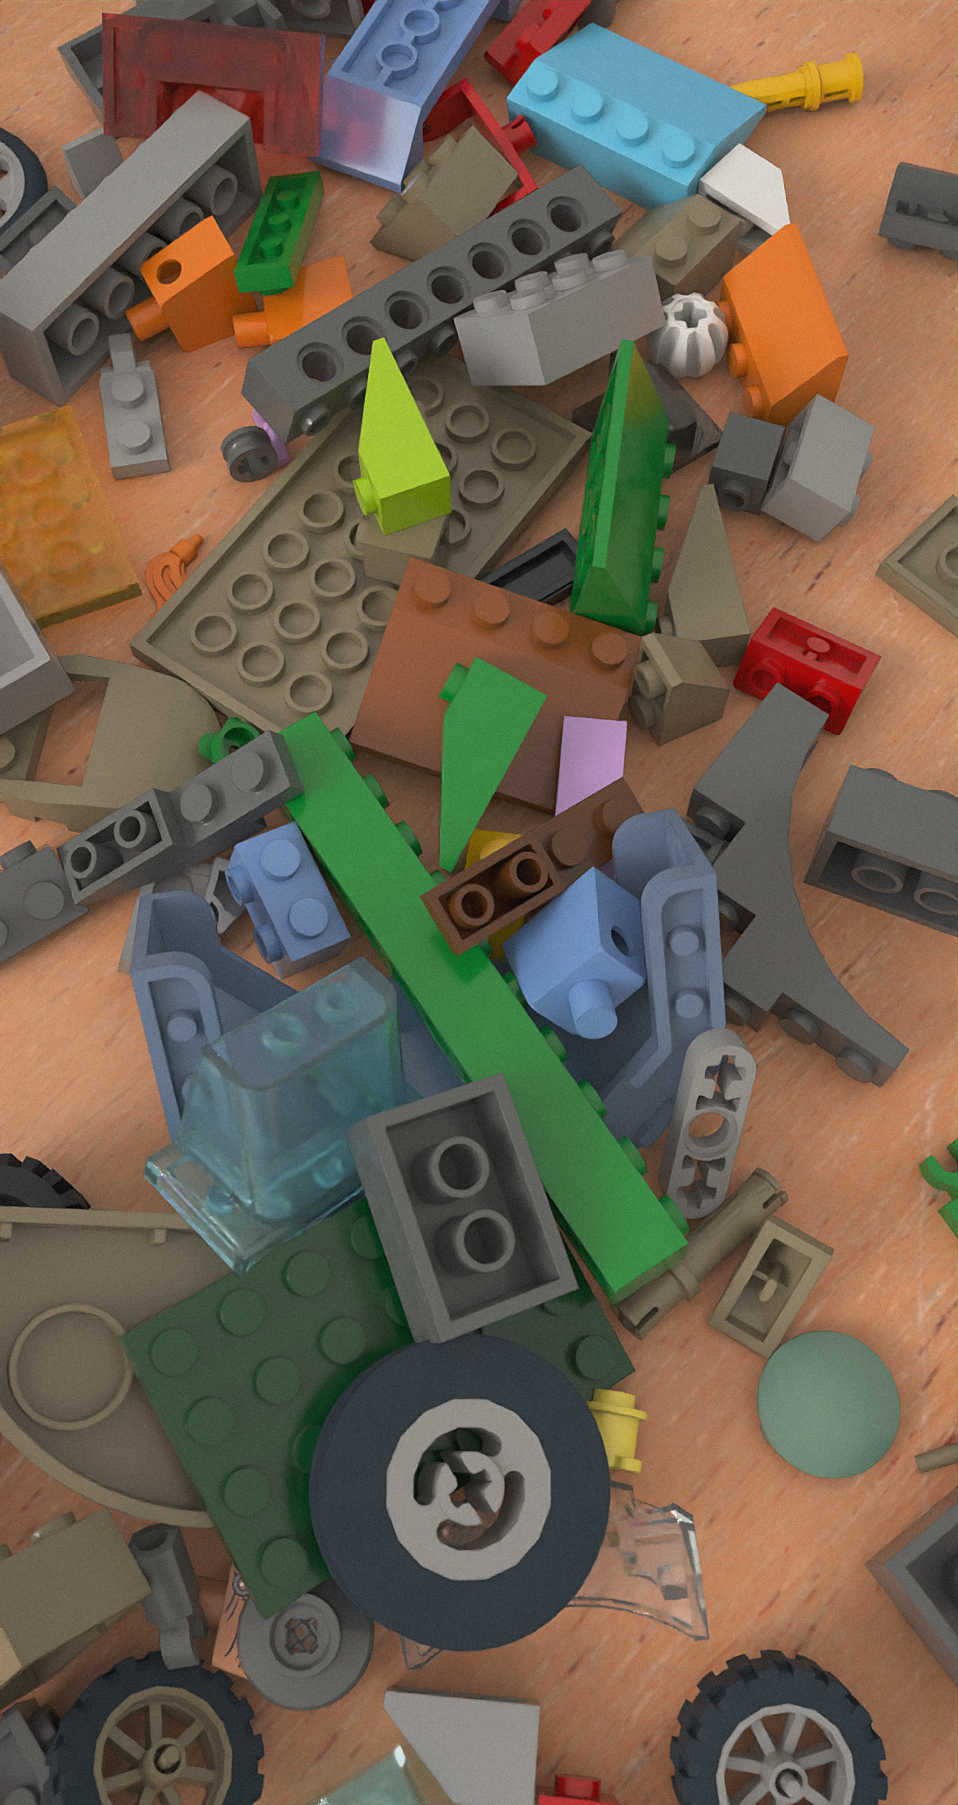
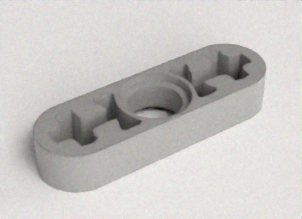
M716 1028L705 1031L698 1035L689 1045L685 1055L658 1179L663 1194L668 1195L677 1205L683 1216L689 1219L701 1218L711 1214L720 1207L725 1199L756 1076V1063L743 1039L729 1029ZM723 1055H730L733 1063L722 1064L719 1069L716 1083L722 1092L720 1093L715 1091V1080L708 1066H717L720 1064ZM710 1112L719 1113L724 1116L722 1125L715 1133L705 1137H696L689 1134L690 1125L698 1116ZM692 1158L697 1159L698 1169L704 1180L694 1181L691 1190L683 1191L681 1186H689L693 1182L696 1166Z

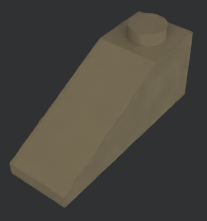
M714 484L702 485L668 588L663 616L656 617L655 633L700 641L716 668L740 665L747 649L751 632Z

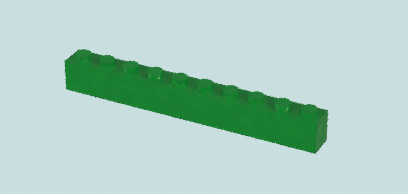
M316 712L278 732V734L284 736L305 791L279 807L289 823L296 822L314 861L463 1083L468 1084L503 1072L553 1217L611 1304L615 1306L685 1258L689 1244L684 1235L690 1232L685 1217L668 1195L665 1194L657 1199L642 1176L648 1172L642 1156L626 1136L619 1140L614 1138L602 1120L607 1115V1110L598 1093L587 1080L584 1079L578 1084L574 1081L563 1065V1062L568 1060V1055L557 1035L547 1024L539 1029L525 1011V1008L530 1005L527 1003L516 977L510 971L500 975L489 960L488 956L493 954V949L488 939H484L456 957L452 953L419 897L446 881V878L438 869L429 874L418 858L423 852L416 836L406 822L401 821L395 825L384 810L389 807L388 800L373 775L369 773L361 777L352 764V762L356 761L355 753L343 732L338 727L329 732Z

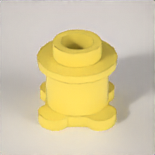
M594 1388L593 1400L585 1402L593 1414L603 1438L609 1469L633 1474L641 1473L642 1461L635 1460L639 1423L640 1421H647L648 1413L634 1409L635 1395Z

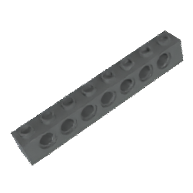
M580 164L249 358L241 394L285 445L304 433L308 437L313 436L327 426L333 415L349 406L353 410L365 404L374 340L385 338L405 379L414 371L420 361L432 354L436 358L440 357L456 344L459 337L454 318L475 309L473 304L475 298L500 290H506L508 294L516 290L515 280L546 271L549 275L556 271L555 262L565 257L587 253L589 260L593 261V258L604 254L614 242L615 237L612 235V232L623 211Z

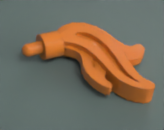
M196 534L189 541L181 539L169 552L159 554L150 560L145 569V581L149 592L157 604V610L150 615L151 619L189 577L186 575V567L198 556L196 549L203 543L201 535Z

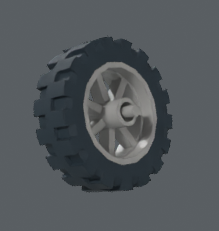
M771 1649L760 1650L761 1658L749 1659L745 1653L735 1656L726 1661L728 1669L722 1671L717 1676L712 1670L706 1674L696 1685L700 1692L691 1703L686 1699L677 1717L681 1725L679 1737L672 1736L670 1744V1759L675 1766V1775H671V1780L680 1805H755L769 1791L771 1792V1805L793 1804L803 1797L811 1802L810 1805H878L879 1799L886 1801L888 1777L881 1771L880 1761L886 1760L885 1749L880 1736L872 1729V1718L837 1677L831 1672L823 1670L815 1661L805 1656L796 1654L795 1658H787L781 1650ZM788 1712L779 1738L766 1732L760 1720L761 1718ZM809 1717L820 1727L827 1741L794 1751L806 1718ZM747 1727H750L755 1739L751 1742L748 1753L731 1750L742 1732ZM828 1763L824 1784L818 1790L808 1782L807 1774L804 1770ZM725 1769L755 1773L756 1775L729 1800L725 1790Z

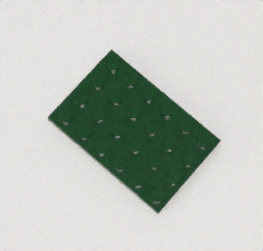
M366 1196L117 1337L259 1615L265 1620L301 1597L303 1593H307L332 1576L321 1556L314 1535L309 1503L312 1458L318 1436L329 1412L346 1387L364 1369L391 1351L415 1343ZM558 1228L579 1289L465 1334H482L503 1338L536 1352L559 1369L576 1387L585 1401L593 1400L594 1388L608 1390L636 1370ZM462 1427L438 1436L422 1453L413 1480L414 1499L416 1500L418 1497V1478L426 1462L445 1463L440 1455V1452L443 1451L481 1452L483 1446L481 1437ZM452 1472L458 1486L449 1496L471 1481L469 1473Z

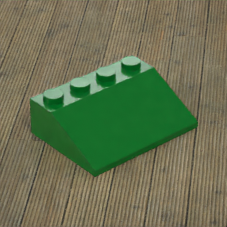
M621 339L591 437L569 612L643 637L654 631L658 603L650 601L648 598L650 583H658L662 570L664 549L655 547L656 530H664L668 517L670 496L661 494L662 479H669L671 476L676 444L667 443L669 417L634 341Z

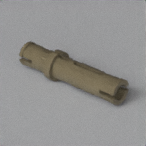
M757 1168L731 1196L723 1201L720 1207L709 1214L685 1238L689 1244L685 1258L615 1306L611 1305L614 1314L617 1316L622 1314L618 1320L636 1338L642 1340L684 1298L690 1302L701 1291L699 1283L743 1243L770 1213L773 1214L788 1201L787 1193L780 1190L782 1188L781 1184L767 1171Z

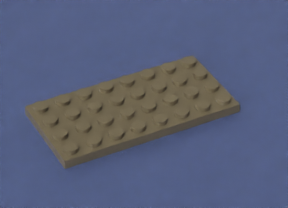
M448 352L437 358L432 354L420 361L414 371L404 380L413 399L423 403L429 432L450 474L452 513L449 514L450 545L442 568L480 580L494 568L590 450L592 433L508 386H472L464 361ZM364 404L353 410L348 406L333 415L327 426L314 436L129 643L135 658L159 673L175 677L191 685L213 708L229 718L238 717L244 723L254 727L260 735L268 730L278 733L316 712L329 732L338 727L349 741L400 588V584L366 577L363 552L356 550L355 546L359 522L364 515L358 503L353 485V480L361 478L358 449Z

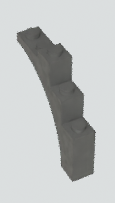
M777 682L694 786L686 813L687 816L693 819L694 824L700 826L713 836L729 842L728 847L712 866L717 877L720 929L725 931L735 930L741 934L740 938L722 960L726 1021L736 1026H743L745 1024L755 1032H758L772 1013L781 1019L780 1024L790 1036L804 1044L811 1045L815 1043L836 1058L837 1066L846 1075L862 1083L872 1082L881 1088L897 1069L910 1049L868 1016L834 976L808 930L793 885L788 842L793 791L801 770L819 742L829 715Z

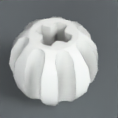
M695 292L691 295L675 294L662 302L666 325L646 335L649 357L659 370L668 371L672 378L679 380L685 376L698 378L710 372L714 364L720 362L729 339L725 315L715 302L705 300L702 294Z

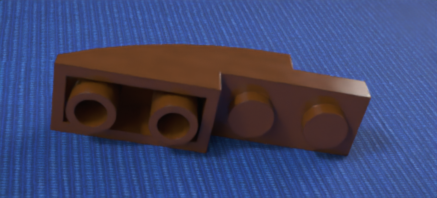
M622 776L419 897L456 957L561 893L590 868L595 867L597 869L612 860V841L615 832L624 821L637 814H642L644 811Z

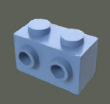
M293 821L235 844L227 867L228 869L225 871L226 880L236 902L240 906L245 905L255 925V928H253L254 940L262 958L267 964L273 963L280 980L337 957L351 938V935L296 822Z

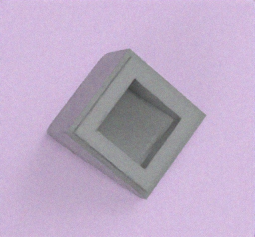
M108 125L61 146L72 186L82 200L86 199L106 176L112 174L124 162Z

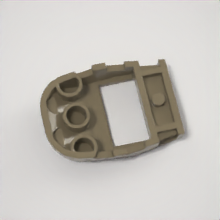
M83 654L57 656L72 684H74V681H91L105 683L107 686L82 786L34 781L54 703L0 735V802L6 803L12 816L37 822V818L66 824L69 831L82 833L148 790L155 788L169 793L214 765L210 759L200 755L198 741L205 733L215 734L223 728L222 724L208 701L195 688L180 679L138 666Z

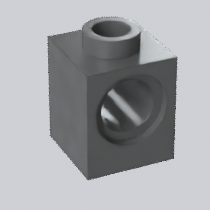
M729 412L708 481V485L714 484L720 506L730 511H744L759 516L778 456L785 426Z

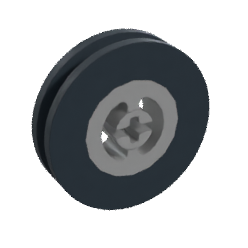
M463 1334L442 1343H431L430 1340L411 1343L391 1351L364 1369L346 1387L324 1422L314 1450L309 1481L310 1514L314 1535L330 1574L344 1594L369 1618L385 1628L422 1645L458 1652L487 1650L516 1642L550 1622L567 1606L589 1576L598 1557L605 1537L611 1498L610 1473L603 1438L593 1414L576 1387L559 1369L536 1352L518 1343L482 1334ZM462 1427L481 1437L483 1442L481 1452L443 1451L440 1452V1455L445 1463L426 1462L418 1478V1497L416 1500L414 1499L413 1480L422 1453L438 1436ZM452 1472L469 1473L471 1481L463 1488L464 1495L469 1503L452 1501L449 1494L458 1486ZM505 1478V1498L496 1521L481 1537L462 1546L442 1544L437 1538L436 1533L437 1527L442 1521L463 1526L479 1525L482 1521L475 1510L496 1513L499 1510L504 1497Z

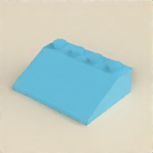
M590 23L536 58L507 97L509 123L521 114L528 123L537 142V147L528 151L569 171L581 164L601 187L647 210L697 194L699 179L739 143L744 145L765 115L767 109L766 104L595 23Z

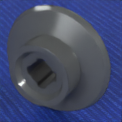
M330 1576L307 1593H303L301 1597L267 1620L259 1615L249 1595L242 1607L237 1626L238 1657L247 1679L265 1699L289 1710H316L329 1706L343 1698L361 1679L372 1655L375 1630L374 1620L356 1607L340 1589L334 1578ZM293 1619H315L319 1625L316 1628V1642L319 1644L314 1652L312 1650L294 1652L289 1646L291 1642V1627L289 1624Z

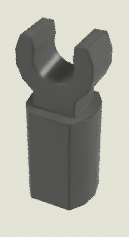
M164 1523L145 1527L132 1535L128 1547L153 1591L141 1602L146 1619L158 1625L161 1653L169 1670L199 1665L201 1658L195 1638L206 1637L208 1625L204 1610L197 1603L200 1588L180 1527Z

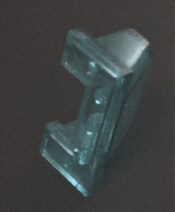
M361 956L200 1049L176 1141L147 1158L143 1176L239 1277L252 1269L272 1250L307 1230L363 1190L344 1132L346 1128L366 1117L424 1098L405 1080L397 994L391 982Z

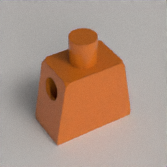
M212 215L142 263L140 272L153 296L124 311L140 342L170 327L182 351L192 352L235 335L232 315L259 311L251 292L239 293L234 275L237 259Z
M336 256L301 266L294 287H290L277 295H262L264 311L232 315L238 350L273 345L352 299L345 256Z

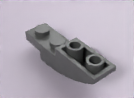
M268 730L169 793L152 788L56 848L74 904L85 906L151 884L205 861L267 828L264 819L265 815L305 792L284 736Z

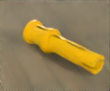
M850 52L846 53L843 60L816 65L813 60L805 61L795 72L740 82L728 87L766 104V113L801 106L803 110L810 112L817 110L822 103L848 99L850 103L859 102L863 94V69L858 53Z

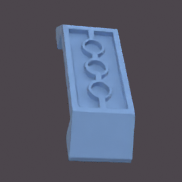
M376 0L326 74L308 149L309 161L402 193L406 187L402 183L414 166L424 158L422 124L489 18L492 17L509 22L523 0Z

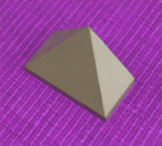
M770 1213L754 1231L707 1324L770 1359L830 1261L834 1249Z

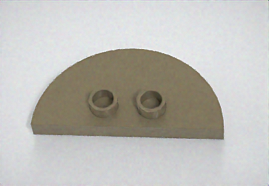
M0 1206V1433L29 1461L65 1487L102 1506L148 1521L179 1527L215 1528L117 1337L324 1219Z

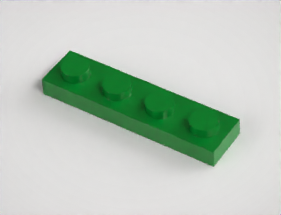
M320 171L269 177L234 269L239 293L257 291L260 295L272 296L280 294L290 287H294L325 192Z

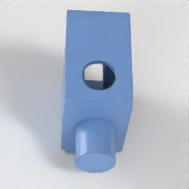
M595 867L590 868L502 943L503 951L527 1003L536 1012L570 1034H579L587 1039L603 1038L614 1031L618 1022L615 1008L641 988L647 978L639 899Z

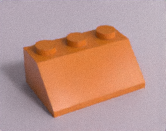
M797 223L787 224L723 276L719 301L715 302L725 315L729 338L727 343L728 367L731 376L734 379H740L744 390L743 407L745 415L750 418L785 426L783 437L787 425L817 393L835 403L849 357Z

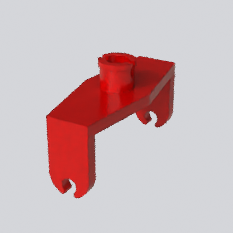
M465 77L442 92L422 126L425 125L422 128L423 142L434 141L470 117L473 118L484 138L518 173V176L513 181L518 190L498 202L488 216L490 218L539 189L519 157L528 150L537 147V142L528 123L521 114L501 128Z

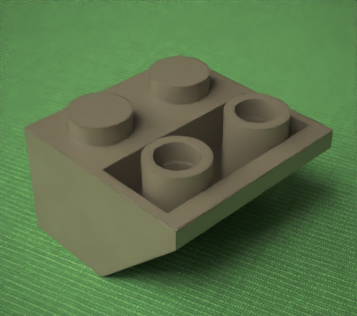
M473 125L457 140L448 134L429 155L427 160L431 164L422 158L403 180L402 183L406 188L401 195L396 193L379 212L376 219L382 226L370 243L377 250L416 261L485 221L518 176L517 171Z

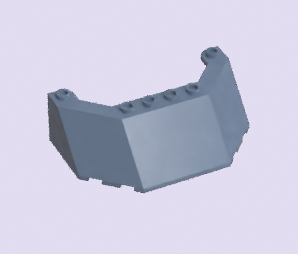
M675 808L632 816L619 826L613 837L614 882L639 899L647 978L643 986L615 1008L618 1022L614 1031L603 1038L587 1039L579 1034H570L536 1012L531 1006L525 1008V1011L538 1029L547 1024L557 1035L568 1055V1060L563 1062V1065L574 1081L578 1084L585 1079L598 1093L607 1110V1115L602 1120L614 1138L619 1140L626 1136L637 1150L642 1145L649 1149L670 1126L685 1055L691 1042L705 1031L716 1028L726 1029L716 872ZM174 890L140 896L130 975L175 1158L197 1170H200L203 1165L236 1182V1191L280 1215L286 1209L300 1218L325 1219L366 1196L344 1132L346 1128L366 1117L465 1085L392 976L298 992L223 947L220 943L213 909L202 896L186 890ZM507 957L490 959L500 975L508 971L514 975ZM728 1055L722 1056L719 1065L708 1066L713 1077L719 1072L721 1065L728 1062Z

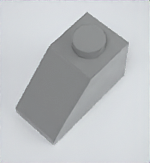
M388 1686L385 1690L383 1708L454 1804L534 1805L540 1714L538 1700Z

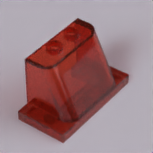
M102 12L104 135L148 139L171 117L176 109L184 105L198 90H201L250 117L254 144H263L264 152L312 157L321 156L325 35Z

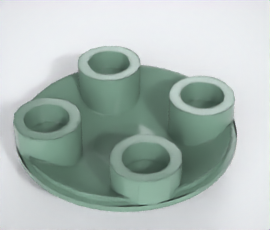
M813 1331L796 1336L784 1343L772 1354L759 1380L757 1408L762 1436L784 1460L800 1471L827 1479L854 1476L868 1470L880 1461L894 1441L900 1420V1402L895 1381L881 1358L871 1348L856 1338L833 1331Z

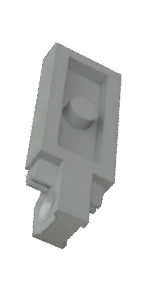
M131 333L108 336L113 366L100 368L101 378H99L110 466L114 479L118 480L170 471L158 384L154 370L151 368L150 360L138 362L136 351L133 348Z

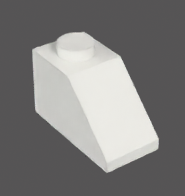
M740 143L699 179L697 194H700L742 220L736 248L747 256L783 226L790 224L781 169Z

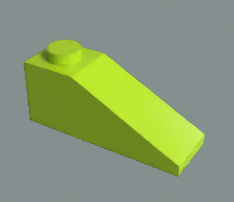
M383 337L374 340L372 344L358 449L361 478L353 480V485L363 514L367 516L374 513L385 536L452 513L450 474Z

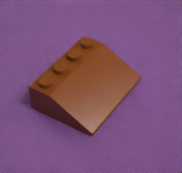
M410 557L349 743L352 749L440 778L442 713L448 702L438 698V695L455 663L458 662L467 667L471 659L477 656L547 695L493 796L555 816L564 716L618 721L631 683L633 668L636 665L641 637Z

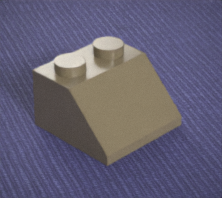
M695 194L650 208L605 253L624 249L626 250L627 258L652 256L661 303L675 294L691 295L695 292L705 296L733 268L742 220L700 194Z

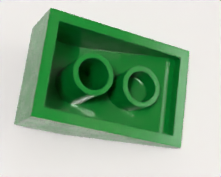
M477 656L471 659L467 667L458 662L455 663L438 695V698L448 702L442 713L438 858L439 866L449 872H452L547 698L546 694Z

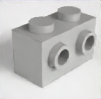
M817 393L786 427L760 510L817 542L822 540L836 525L844 527L851 520L860 503V496L856 494L859 481L868 470L873 455L868 452L875 427Z

